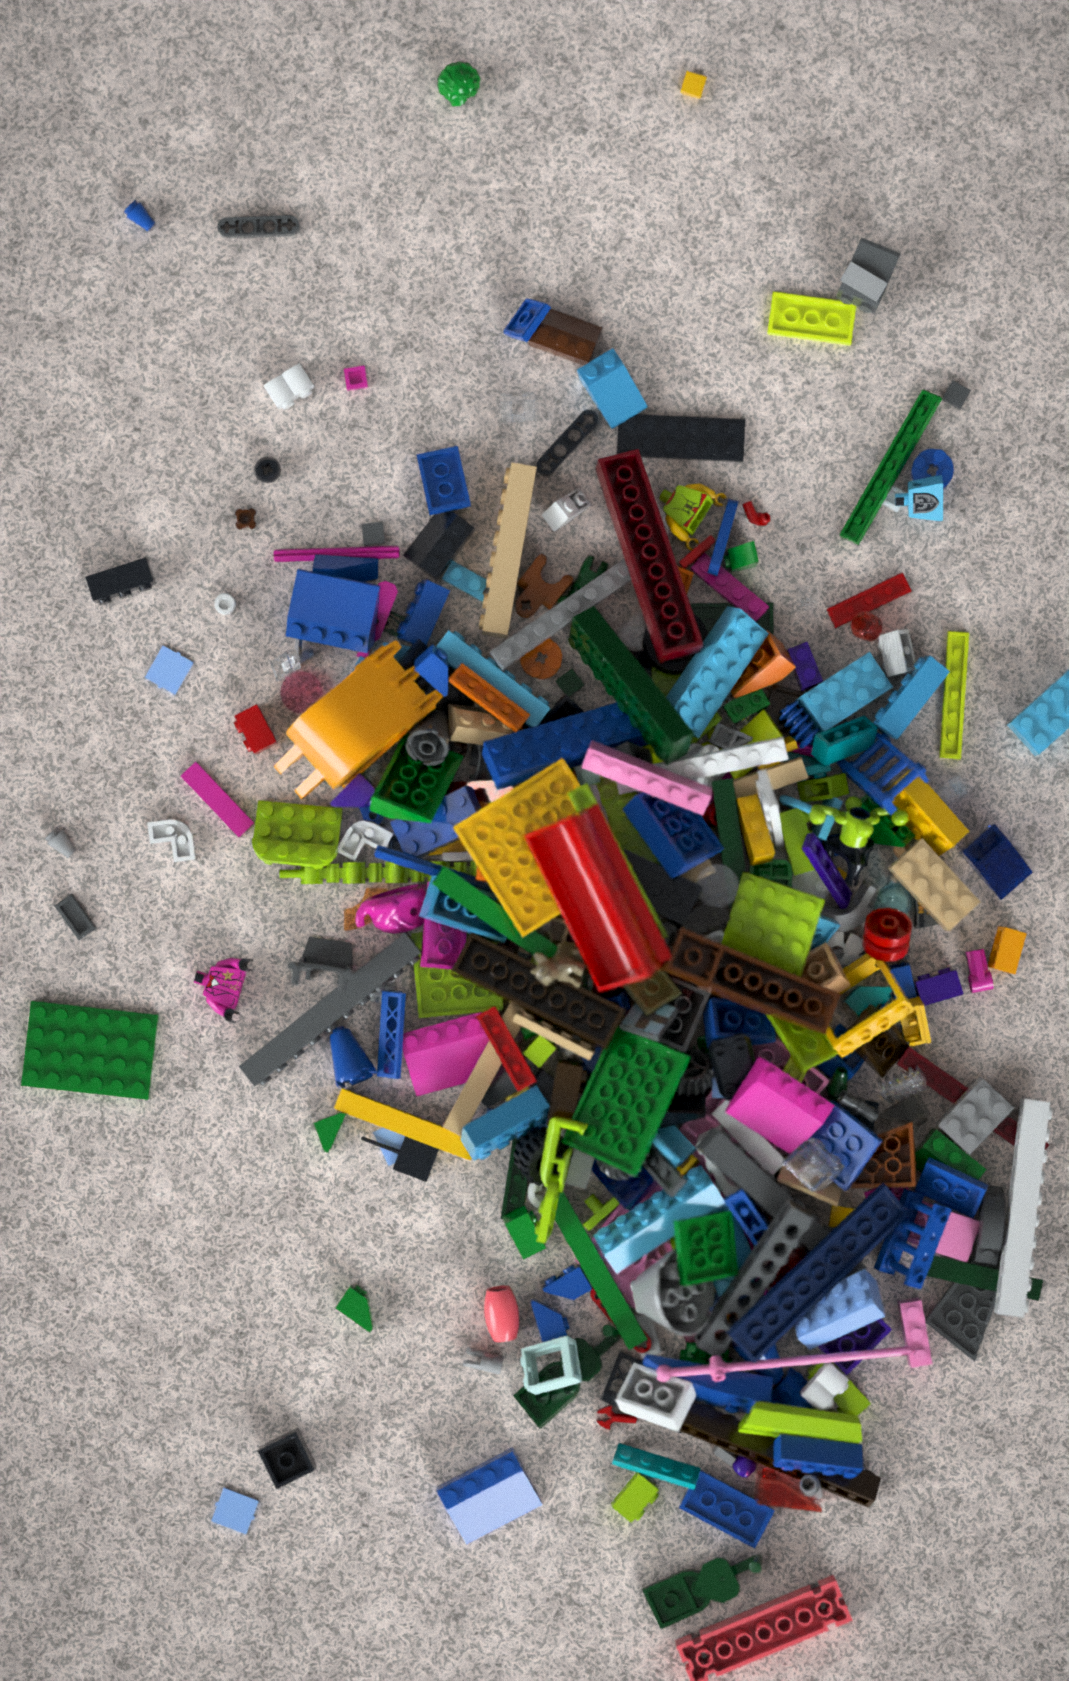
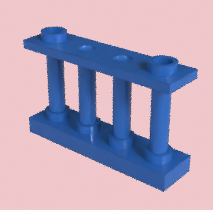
M877 732L875 737L877 741L854 762L850 761L848 763L845 759L837 761L836 764L846 774L848 779L887 813L892 815L897 810L892 803L897 794L917 777L925 783H928L929 780L924 774L927 771L921 763L917 762L915 764L891 744V740L885 733L879 734ZM882 747L887 750L865 772H859V768ZM893 757L899 760L881 778L871 782L870 778ZM905 767L910 770L888 792H882V787Z
M904 1188L899 1202L908 1211L909 1215L885 1237L874 1269L894 1275L895 1271L906 1276L904 1285L921 1290L952 1209L934 1203L932 1208L922 1203L924 1195ZM918 1211L929 1216L925 1228L914 1223ZM911 1231L922 1236L917 1248L906 1243ZM903 1251L914 1256L910 1268L899 1263Z

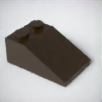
M869 1004L861 1012L853 1025L847 1029L846 1033L880 1010ZM893 1024L854 1051L883 1078L909 1045L895 1024Z

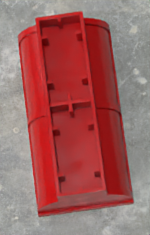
M598 804L577 811L557 822L523 835L599 992L648 978L653 975L652 972L662 966L663 962L672 958Z

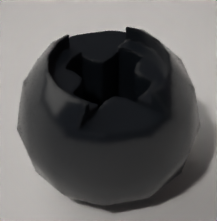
M262 457L255 464V476L263 483L274 482L281 473L279 462L273 457ZM268 465H271L272 473L268 472L265 475L263 467L267 468Z

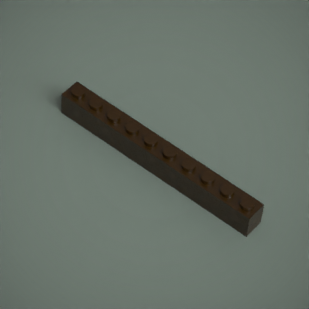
M696 1400L693 1401L679 1429L680 1432L798 1480L805 1476L813 1475L819 1479L821 1489L867 1508L876 1501L881 1477L876 1476L872 1471L862 1470L854 1478H845L839 1474L827 1476L823 1475L822 1472L804 1473L799 1469L786 1471L782 1470L781 1467H774V1441L777 1437L738 1432L741 1420H738L734 1415L721 1413L712 1406L699 1404Z

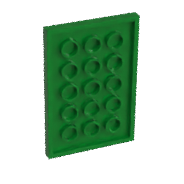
M31 1001L21 1086L149 1100L159 1015Z
M619 1026L607 1051L603 1049L571 1119L584 1124L587 1123L588 1126L583 1135H580L578 1131L567 1129L561 1143L637 1177L690 1057L648 1038L621 1030Z

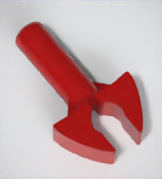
M612 1405L602 1407L597 1411V1413H605L611 1417L607 1420L596 1419L599 1425L610 1430V1425L614 1422L634 1424L637 1422L636 1416L614 1413Z

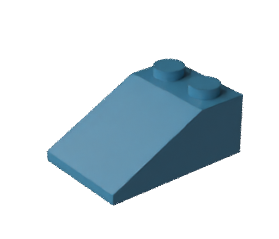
M613 348L577 369L579 380L611 429L648 408L625 365Z

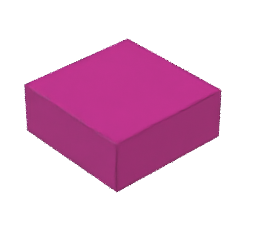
M365 366L344 369L347 391L368 388Z

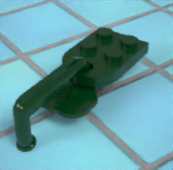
M609 1324L604 1325L602 1328V1333L606 1338L594 1349L583 1338L574 1339L577 1343L582 1381L587 1382L599 1373L602 1368L600 1357L622 1338L618 1330ZM562 1353L561 1361L548 1364L538 1373L539 1383L565 1376ZM581 1382L537 1395L527 1391L525 1386H523L513 1396L537 1427L541 1429L575 1399L579 1393Z
M755 1554L731 1566L725 1558L717 1557L705 1562L700 1571L695 1569L682 1570L644 1587L642 1591L660 1629H663L703 1611L710 1603V1600L724 1603L735 1598L740 1591V1585L735 1575L749 1569L753 1573H759L762 1569L763 1557L761 1554Z

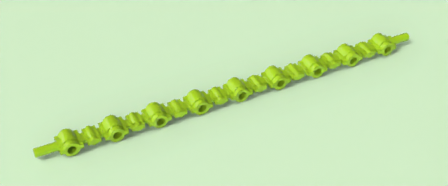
M430 861L472 876L476 875L477 865L474 861H470V866H467V862H454V867H450V861ZM343 862V868H339V864H328L323 869L301 866V869L279 870L280 878H301V884H323V879H326V883H339V878H343V884L366 883L365 878H369V882H382V878H385V883H408V878H412V882H424V877H428V881L431 880V875L392 862H385V867H382V863H369V867L365 868V862Z

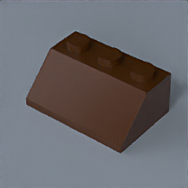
M550 309L529 339V346L584 366L591 361L603 327Z

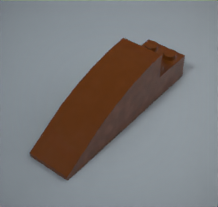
M684 928L676 930L669 948L672 958L665 961L661 969L697 984L696 988L822 1034L827 1032L841 995L838 992Z

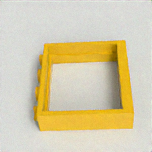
M867 953L843 968L851 986L839 993L843 994L881 969L898 999L838 1039L829 1024L826 1035L833 1048L842 1058L914 1011L913 1006L885 961L870 957Z

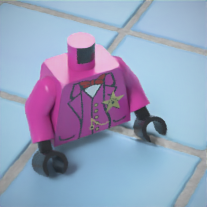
M231 957L218 961L215 966H211L209 974L201 971L196 972L194 983L205 986L203 995L206 996V1002L216 1013L231 1023H235L232 1020V1015L234 1013L240 1014L233 1009L237 1007L247 971H252V969L247 967L249 961L253 962V959Z

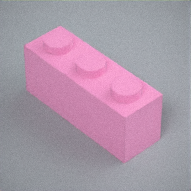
M917 1297L897 1301L904 1344L912 1348V1353L907 1355L908 1365L911 1368L931 1365L932 1358L921 1299Z

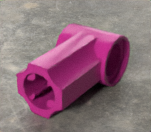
M984 949L965 952L971 993L994 989Z

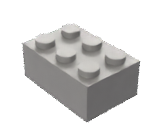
M979 1077L944 1113L936 1124L970 1155L1014 1107L983 1078Z

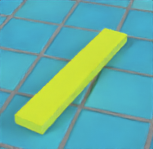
M947 632L945 668L950 672L944 679L939 758L961 759L969 632Z

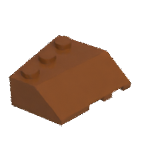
M913 1122L877 1135L883 1141L854 1181L851 1189L877 1188L881 1183L885 1184L888 1188L916 1187L915 1137Z

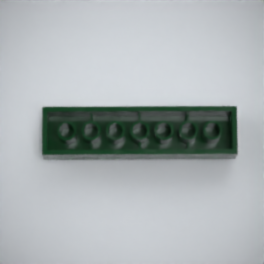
M595 606L573 616L568 638L570 646L577 650L583 663L591 668L594 677L602 682L607 694L616 700L619 709L626 713L632 726L641 732L644 741L651 745L657 758L662 760L667 766L687 755L694 732Z

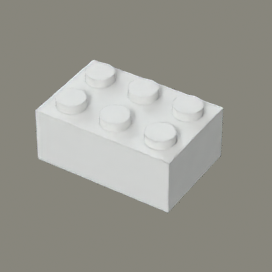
M633 1363L615 1400L622 1412L679 1432L696 1397V1392L691 1382L676 1377H671L667 1382H660L657 1379L656 1370Z

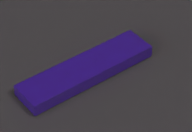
M814 832L808 833L802 845V850L840 909L847 908L853 893Z

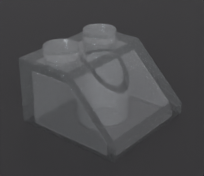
M815 1138L804 1141L782 1161V1164L812 1192L830 1186L844 1169L840 1159L825 1149V1145Z

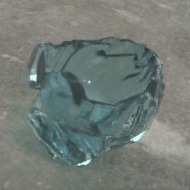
M891 883L883 886L878 892L874 910L892 908L907 914L912 907L911 894L900 883Z

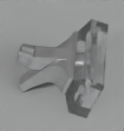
M296 639L294 649L288 650L270 661L276 681L284 680L299 671L301 664L306 659L309 660L314 657L312 649L302 652L301 639Z

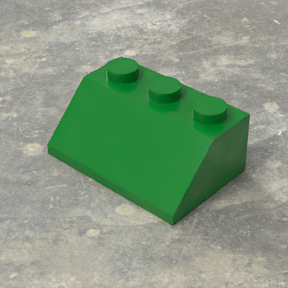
M934 1128L931 1129L915 1150L916 1168L921 1173L929 1157L977 1180L987 1170Z

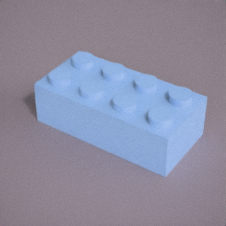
M866 1269L842 1279L795 1324L797 1338L811 1350L884 1317L885 1312L877 1281Z

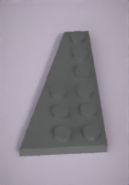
M1002 1246L1001 1250H999L996 1264L975 1262L974 1256L969 1263L999 1270ZM953 1282L927 1315L925 1323L975 1362L987 1324L995 1307L997 1292Z

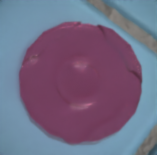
M302 671L292 673L286 677L280 691L284 705L294 713L303 714L322 698L323 694L322 686L314 675Z

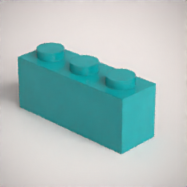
M861 716L815 734L811 755L822 765L827 766L865 751L874 744L878 727L867 717Z

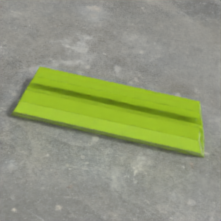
M760 1401L755 1402L750 1410V1414L746 1413L738 1426V1432L778 1437L780 1434L855 1444L862 1441L861 1422L856 1415Z

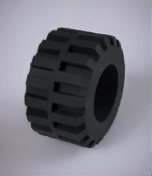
M542 1126L541 1129L536 1127L532 1132L530 1130L526 1132L527 1135L525 1137L522 1136L519 1139L521 1142L516 1144L515 1148L517 1151H514L513 1155L518 1169L532 1184L535 1183L537 1186L543 1184L540 1175L542 1160L538 1161V1159L543 1155L548 1130L545 1126ZM561 1135L556 1154L558 1158H563L566 1150L570 1147L561 1143L563 1139ZM554 1163L552 1174L560 1175V1172L557 1171L559 1164Z

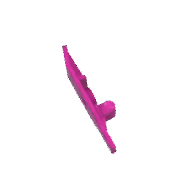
M386 580L378 583V585H381L377 614L379 623H376L374 642L381 638L398 593L396 585ZM358 652V653H357V656H358V657L362 656V657H364V658H367L368 655H369V652H368V653H363V652Z

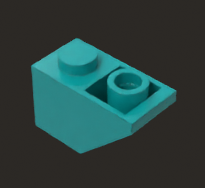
M858 986L843 1002L859 1017L869 1004L875 1007L880 1003L882 1005L885 1004L892 997L890 993L893 990L891 987Z

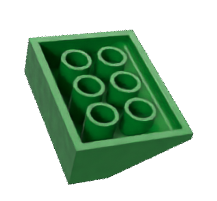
M407 733L401 739L372 795L370 811L391 819L431 823L464 756L449 750L442 763L433 766L424 765L422 761L418 759L415 761L408 754L406 743L410 734Z

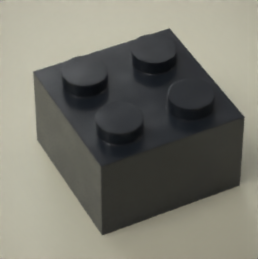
M298 1427L261 1445L257 1450L276 1490L315 1471L317 1467Z

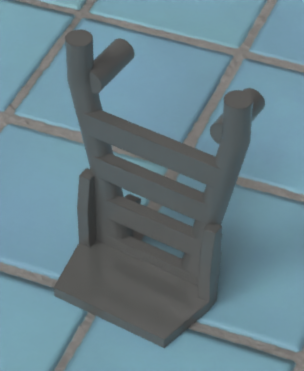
M309 937L299 962L291 961L287 964L288 969L292 970L290 984L299 985L301 971H306L305 979L310 980L312 971L320 969L334 971L338 975V991L346 992L348 978L353 976L351 971L353 965L352 943Z

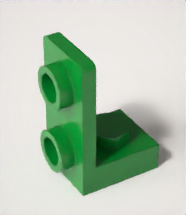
M761 688L726 703L724 709L732 723L735 724L756 712L760 713L763 709L766 710L770 702Z

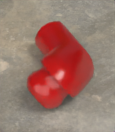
M752 501L742 504L750 523L766 526L770 522V515L766 512H757Z

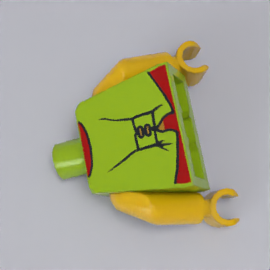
M701 483L687 484L686 486L678 485L673 493L663 490L659 496V501L665 503L663 511L666 514L665 520L670 531L680 541H685V546L688 550H693L689 547L691 540L699 545V541L695 538H690L689 534L693 536L712 504L716 507L723 506L722 503L718 502V497L722 499L727 498L724 493L715 494L714 490Z

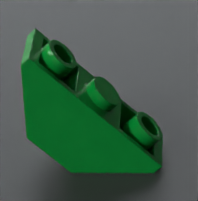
M867 794L860 799L862 802L861 808L866 809L868 812H871L874 808L881 807ZM892 815L879 816L880 821L872 825L873 832L869 837L876 844L904 847L916 835L905 825H895L892 822Z

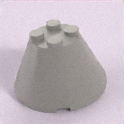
M676 1249L668 1252L643 1271L636 1280L631 1282V1290L637 1313L644 1314L677 1335H694L700 1332L710 1319L707 1316L710 1307L714 1306L713 1281L689 1286H680Z

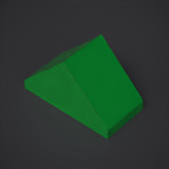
M340 1112L314 1122L324 1152L329 1153L346 1113Z

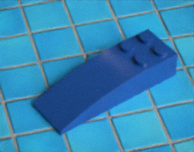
M646 1354L641 1363L642 1366L654 1370L660 1365H667L670 1368L703 1365ZM740 1371L726 1372L725 1379L722 1381H714L710 1374L676 1377L692 1383L696 1392L694 1400L702 1404L725 1409L728 1413L741 1412L750 1414V1410L756 1401L771 1402L772 1377Z

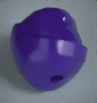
M739 1455L732 1464L733 1470L745 1478H748L756 1470L757 1465L756 1462Z

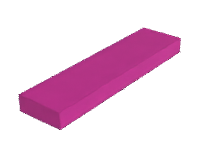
M194 762L181 775L182 779L239 838L254 824L247 814L197 762Z

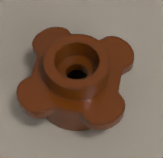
M253 508L249 510H236L237 523L235 525L237 529H254L257 524L254 518L256 511Z

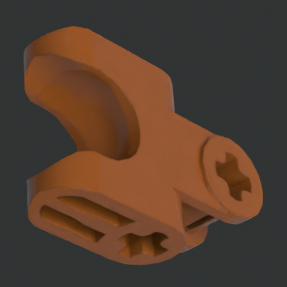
M543 553L539 554L517 583L524 590L517 599L515 608L517 614L522 618L532 617L541 605H544L549 610L552 609L559 597L563 596L573 583L574 577L569 574L564 575L557 583H546L541 577V571L547 563V556ZM529 602L531 610L525 609L523 611L521 603L526 604Z

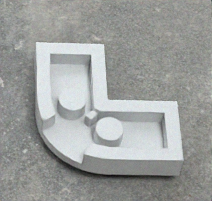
M177 820L147 822L150 844L171 841L174 862L196 859L193 835L186 824Z
M358 821L346 831L338 847V853L356 861L364 843L374 848L378 845L387 847L394 832L372 821Z

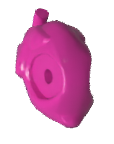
M413 884L402 886L367 898L356 912V926H365L364 917L368 914L374 926L384 933H405L420 927L424 923V918L419 917L425 899L427 885Z

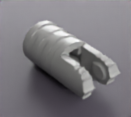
M467 1347V1354L481 1357L482 1359L481 1363L464 1360L463 1366L500 1375L504 1356Z

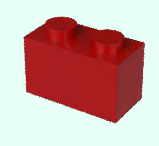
M257 704L234 716L236 719L233 722L239 734L243 732L246 738L243 743L248 752L253 751L257 755L278 744Z

